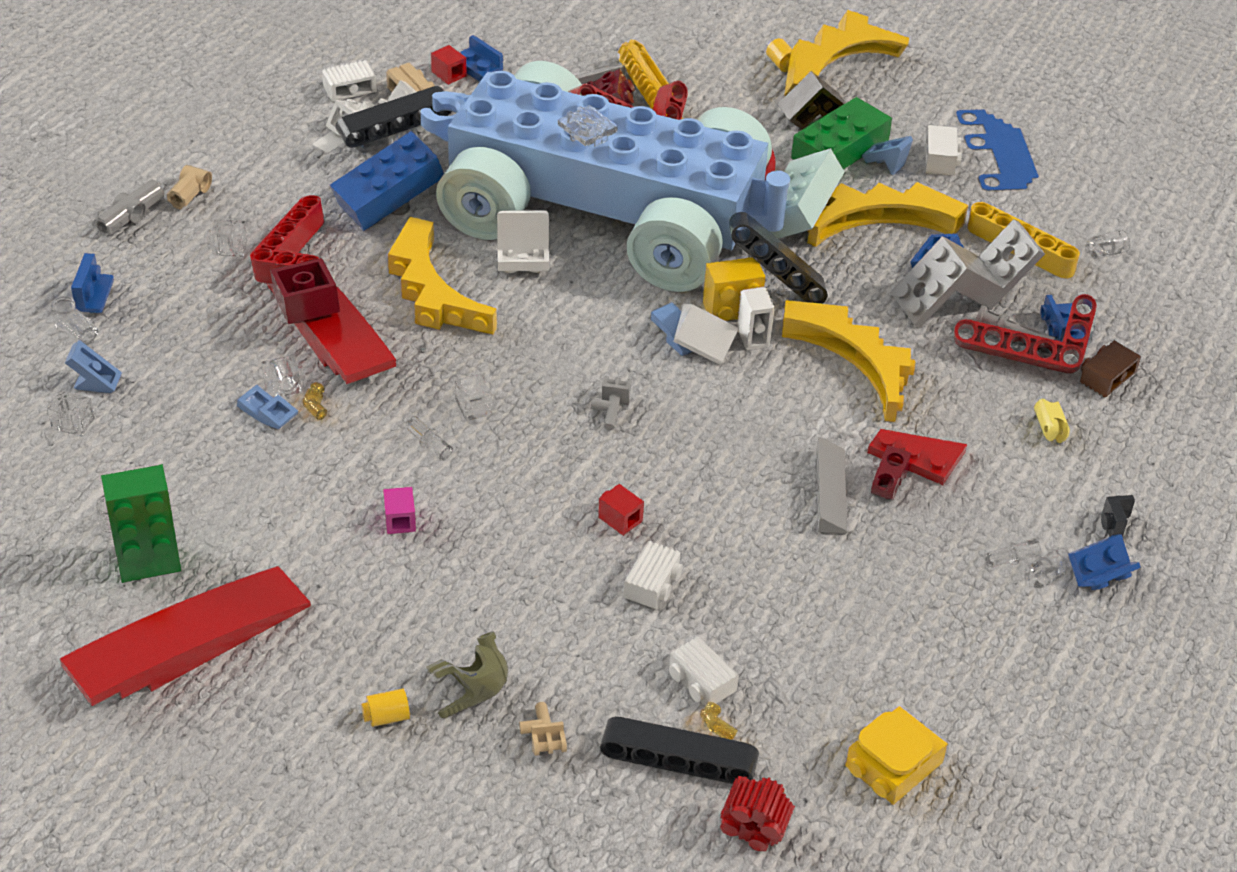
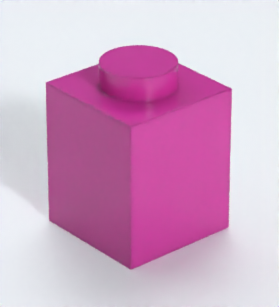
M412 487L383 489L387 534L416 532Z

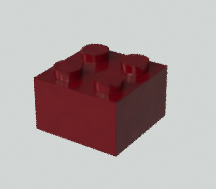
M322 258L270 270L274 295L288 324L302 323L305 320L327 317L333 313L340 312L337 285Z

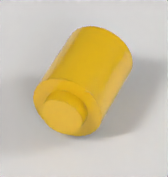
M774 39L767 46L766 54L782 72H788L792 48L784 39Z
M404 688L366 696V702L361 703L364 722L370 721L372 727L410 719L409 705Z

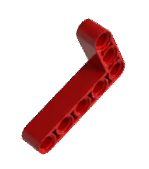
M674 81L661 86L657 91L652 110L657 115L681 120L688 96L686 85L682 81ZM583 84L568 91L578 95L581 94L582 96L597 94L605 97L609 103L629 108L634 107L590 84Z
M308 195L299 199L251 252L250 258L257 282L273 284L270 270L319 259L315 255L299 253L325 222L319 196Z
M1088 294L1079 295L1074 299L1063 342L969 319L961 320L956 324L954 340L959 347L1072 374L1077 372L1082 366L1097 303ZM1086 304L1090 307L1091 311L1087 314H1082L1078 312L1076 307ZM963 329H969L973 332V336L969 339H963L959 336V332ZM1074 329H1079L1085 336L1081 339H1075L1070 335V332ZM989 335L997 336L999 343L989 345L985 342V338ZM1020 341L1026 348L1023 351L1016 352L1011 348V344ZM1040 348H1047L1051 351L1052 355L1048 358H1042L1037 354V351ZM1067 354H1073L1077 357L1078 362L1073 365L1067 364L1063 357Z

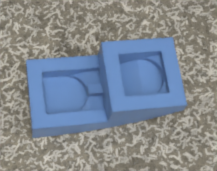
M671 302L652 311L651 321L667 334L666 342L681 356H684L693 351L673 342L681 310Z
M255 385L237 400V407L259 422L276 429H280L298 414V410L280 395L273 398L258 385Z

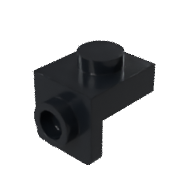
M1133 495L1106 497L1101 514L1102 528L1107 530L1109 537L1120 534L1123 537L1128 522L1127 518L1131 516L1135 503Z

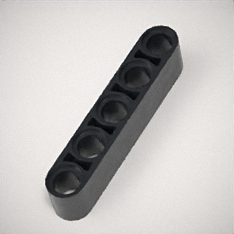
M433 86L343 116L337 121L335 128L344 143L350 148H355L420 126V111L423 108H430L439 116H448L452 111L435 112L433 110V93L444 92L441 86Z
M738 212L731 216L729 226L731 237L735 244L805 302L823 304L827 300L828 294L824 278L749 214ZM740 227H747L744 230H737ZM760 242L765 243V244H763V245H761V246H757V245H756L757 243H760ZM777 258H783L780 261H774ZM795 273H801L798 276H792Z
M617 716L608 719L600 744L602 754L611 759L733 784L738 776L747 777V779L752 781L759 757L758 749L749 743Z

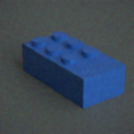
M410 131L331 183L330 187L338 205L365 231L440 181L444 172L438 157Z

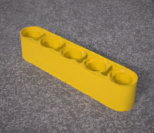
M976 202L971 206L967 225L969 232L992 243L1008 224L1015 219L1020 222L1045 253L1035 264L1036 266L1060 278L1067 279L1074 276L1080 255L1076 247L988 203Z

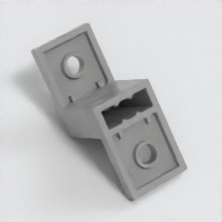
M1015 219L1008 224L979 256L942 236L891 291V294L912 323L919 328L955 291L992 310L1045 253L1020 222ZM1015 250L1014 257L1008 261L1009 253ZM925 286V293L920 297V290Z

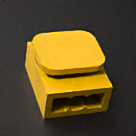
M898 706L892 712L882 713L861 730L858 740L849 746L845 766L852 775L862 779L872 787L878 796L885 798L894 805L943 763L948 743L902 707Z

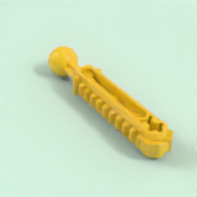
M630 39L629 42L622 44L618 50L620 54L619 62L626 67L627 73L650 108L653 109L658 89L669 83L647 52L645 46L636 40Z

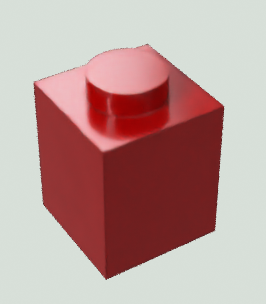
M447 45L431 52V72L449 85L467 77L466 57L452 46Z
M621 484L605 491L599 498L598 518L624 536L643 521L644 501Z

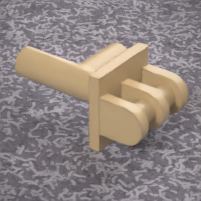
M538 702L535 705L537 720L520 721V734L532 733V752H534L535 756L540 755V752L548 751V754H553V750H561L562 753L567 752L563 721L551 723L547 704L545 702Z

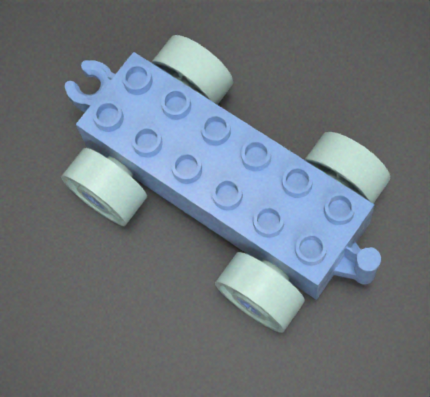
M533 61L523 65L515 75L507 71L487 72L471 95L448 91L433 93V110L435 112L453 111L456 113L454 115L439 116L430 108H423L420 111L421 126L426 131L448 142L449 168L437 185L436 196L438 205L446 219L454 227L474 238L483 240L497 239L498 212L524 211L530 201V196L635 224L627 240V254L634 269L641 277L656 287L668 291L684 292L693 290L703 284L705 281L706 263L716 262L722 248L733 250L735 243L731 237L729 220L735 213L745 212L771 232L779 231L784 226L790 176L783 171L776 170L768 173L765 181L766 166L772 153L770 137L758 120L739 109L718 107L704 112L697 120L691 118L676 120L657 115L654 110L648 107L637 106L629 108L609 103L601 95L590 94L582 96L581 94L568 92L569 90L582 85L570 71L552 62ZM740 227L737 230H743L747 227Z

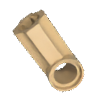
M185 165L180 172L179 181L167 193V201L174 208L180 210L186 207L199 192L206 193L212 183V173L194 166Z

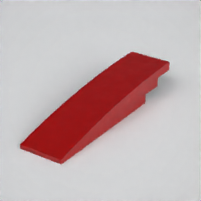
M267 284L274 294L273 284ZM338 286L340 312L333 313L327 317L305 320L302 323H294L324 367L329 366L335 376L340 374L346 384L396 367L394 355Z
M279 566L216 587L148 615L61 657L60 663L91 706L116 693L123 699L146 686L152 692L311 606V602Z

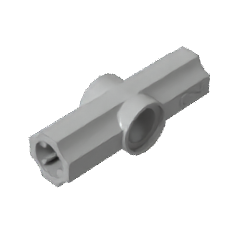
M151 179L131 194H118L113 201L112 207L94 219L95 227L102 235L108 237L129 221L133 223L140 222L146 215L147 209L164 197V190L157 181Z

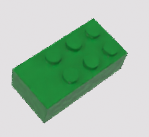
M855 97L793 136L791 159L795 160L831 148L844 170L863 158L862 155L874 144L889 141L892 117Z
M163 464L101 475L121 582L125 583L181 572Z

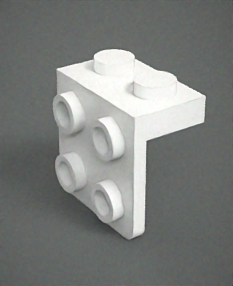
M547 211L498 212V271L515 273L517 271H530L533 273L549 271V214Z

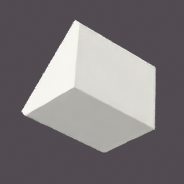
M685 304L682 308L673 342L720 365L739 328L693 304Z

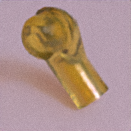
M314 382L306 390L302 402L304 407L317 420H322L327 415V410L321 405L325 388L321 383Z
M708 702L705 708H702L700 711L701 719L709 730L717 736L733 740L738 730L718 717L721 713L719 705L714 702Z

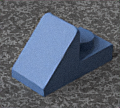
M912 136L876 143L862 156L866 163L876 161L879 164L885 162L891 175H894L906 163L913 142Z
M80 340L72 345L65 361L66 365L79 374L74 389L112 393L115 391L122 374L120 370Z

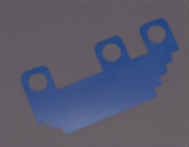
M984 109L958 110L956 112L961 124L984 125L986 134L965 135L967 146L970 149H992L1001 174H982L979 176L983 189H1027V183H1032V178L1039 177L1021 128H1013L1012 124H1005L1003 119H996L993 114H987ZM972 113L977 119L972 122L965 121L962 118V114ZM980 137L985 140V144L975 146L970 142V139ZM988 177L998 179L1000 184L996 187L986 185L984 180Z

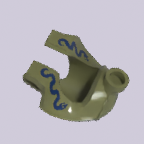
M494 631L485 633L477 638L479 645L475 646V661L471 666L457 667L442 659L426 666L428 673H433L437 679L451 674L459 681L466 692L463 697H460L454 703H450V705H447L438 712L441 718H448L453 714L461 712L463 709L475 706L496 696L507 683L508 665L494 641L497 638Z

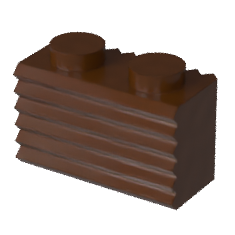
M1113 340L1109 345H1103L1094 358L1088 357L1083 362L1080 369L1082 371L1080 382L1085 384L1086 387L1089 386L1090 390L1093 389L1094 392H1098L1099 395L1102 394L1103 398L1107 397L1137 372L1141 356Z

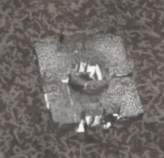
M591 105L584 108L581 106L577 107V111H569L567 116L558 119V125L570 134V140L572 142L578 140L584 146H589L593 143L594 147L608 141V136L617 131V125Z

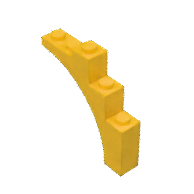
M847 10L838 24V29L823 24L815 36L814 43L802 39L797 41L790 53L784 96L810 71L818 76L827 65L839 58L858 53H882L900 57L909 44V37L868 24V16Z
M918 182L910 189H906L904 193L878 183L865 194L840 183L833 191L814 227L807 230L809 232L807 243L817 247L824 240L841 231L876 223L916 225L944 234H956L965 224L968 205Z
M409 217L388 253L389 274L402 277V299L415 301V324L440 330L443 323L493 335L497 328V308L475 302L461 295L445 283L435 271L429 258L434 244V222Z
M785 300L782 337L802 340L824 347L855 365L876 389L883 405L884 421L895 422L897 411L902 412L904 395H899V393H903V387L907 386L909 375H914L915 360L911 359V348L884 346V338H879V327L852 324L853 318L848 317V306Z

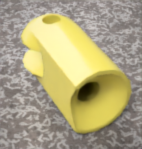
M1043 398L1035 403L1034 411L1045 438L1050 442L1056 439L1057 443L1066 441L1070 428L1059 402H1049Z

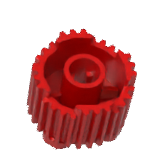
M738 776L721 811L720 818L722 821L720 828L722 832L729 836H738L741 840L744 839L756 851L765 852L769 845L773 846L781 842L795 808L790 798H786L783 784H778L776 780L772 781L770 777L762 778V780L757 782L755 779L750 781L747 777Z

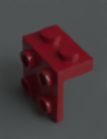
M620 69L614 72L608 71L601 78L585 83L630 105L634 103V85L630 79H626Z

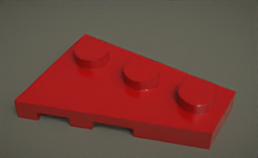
M880 429L869 444L867 453L882 459L887 445L910 452V472L944 485L965 454L967 444ZM897 456L890 457L891 461L903 463L902 459Z

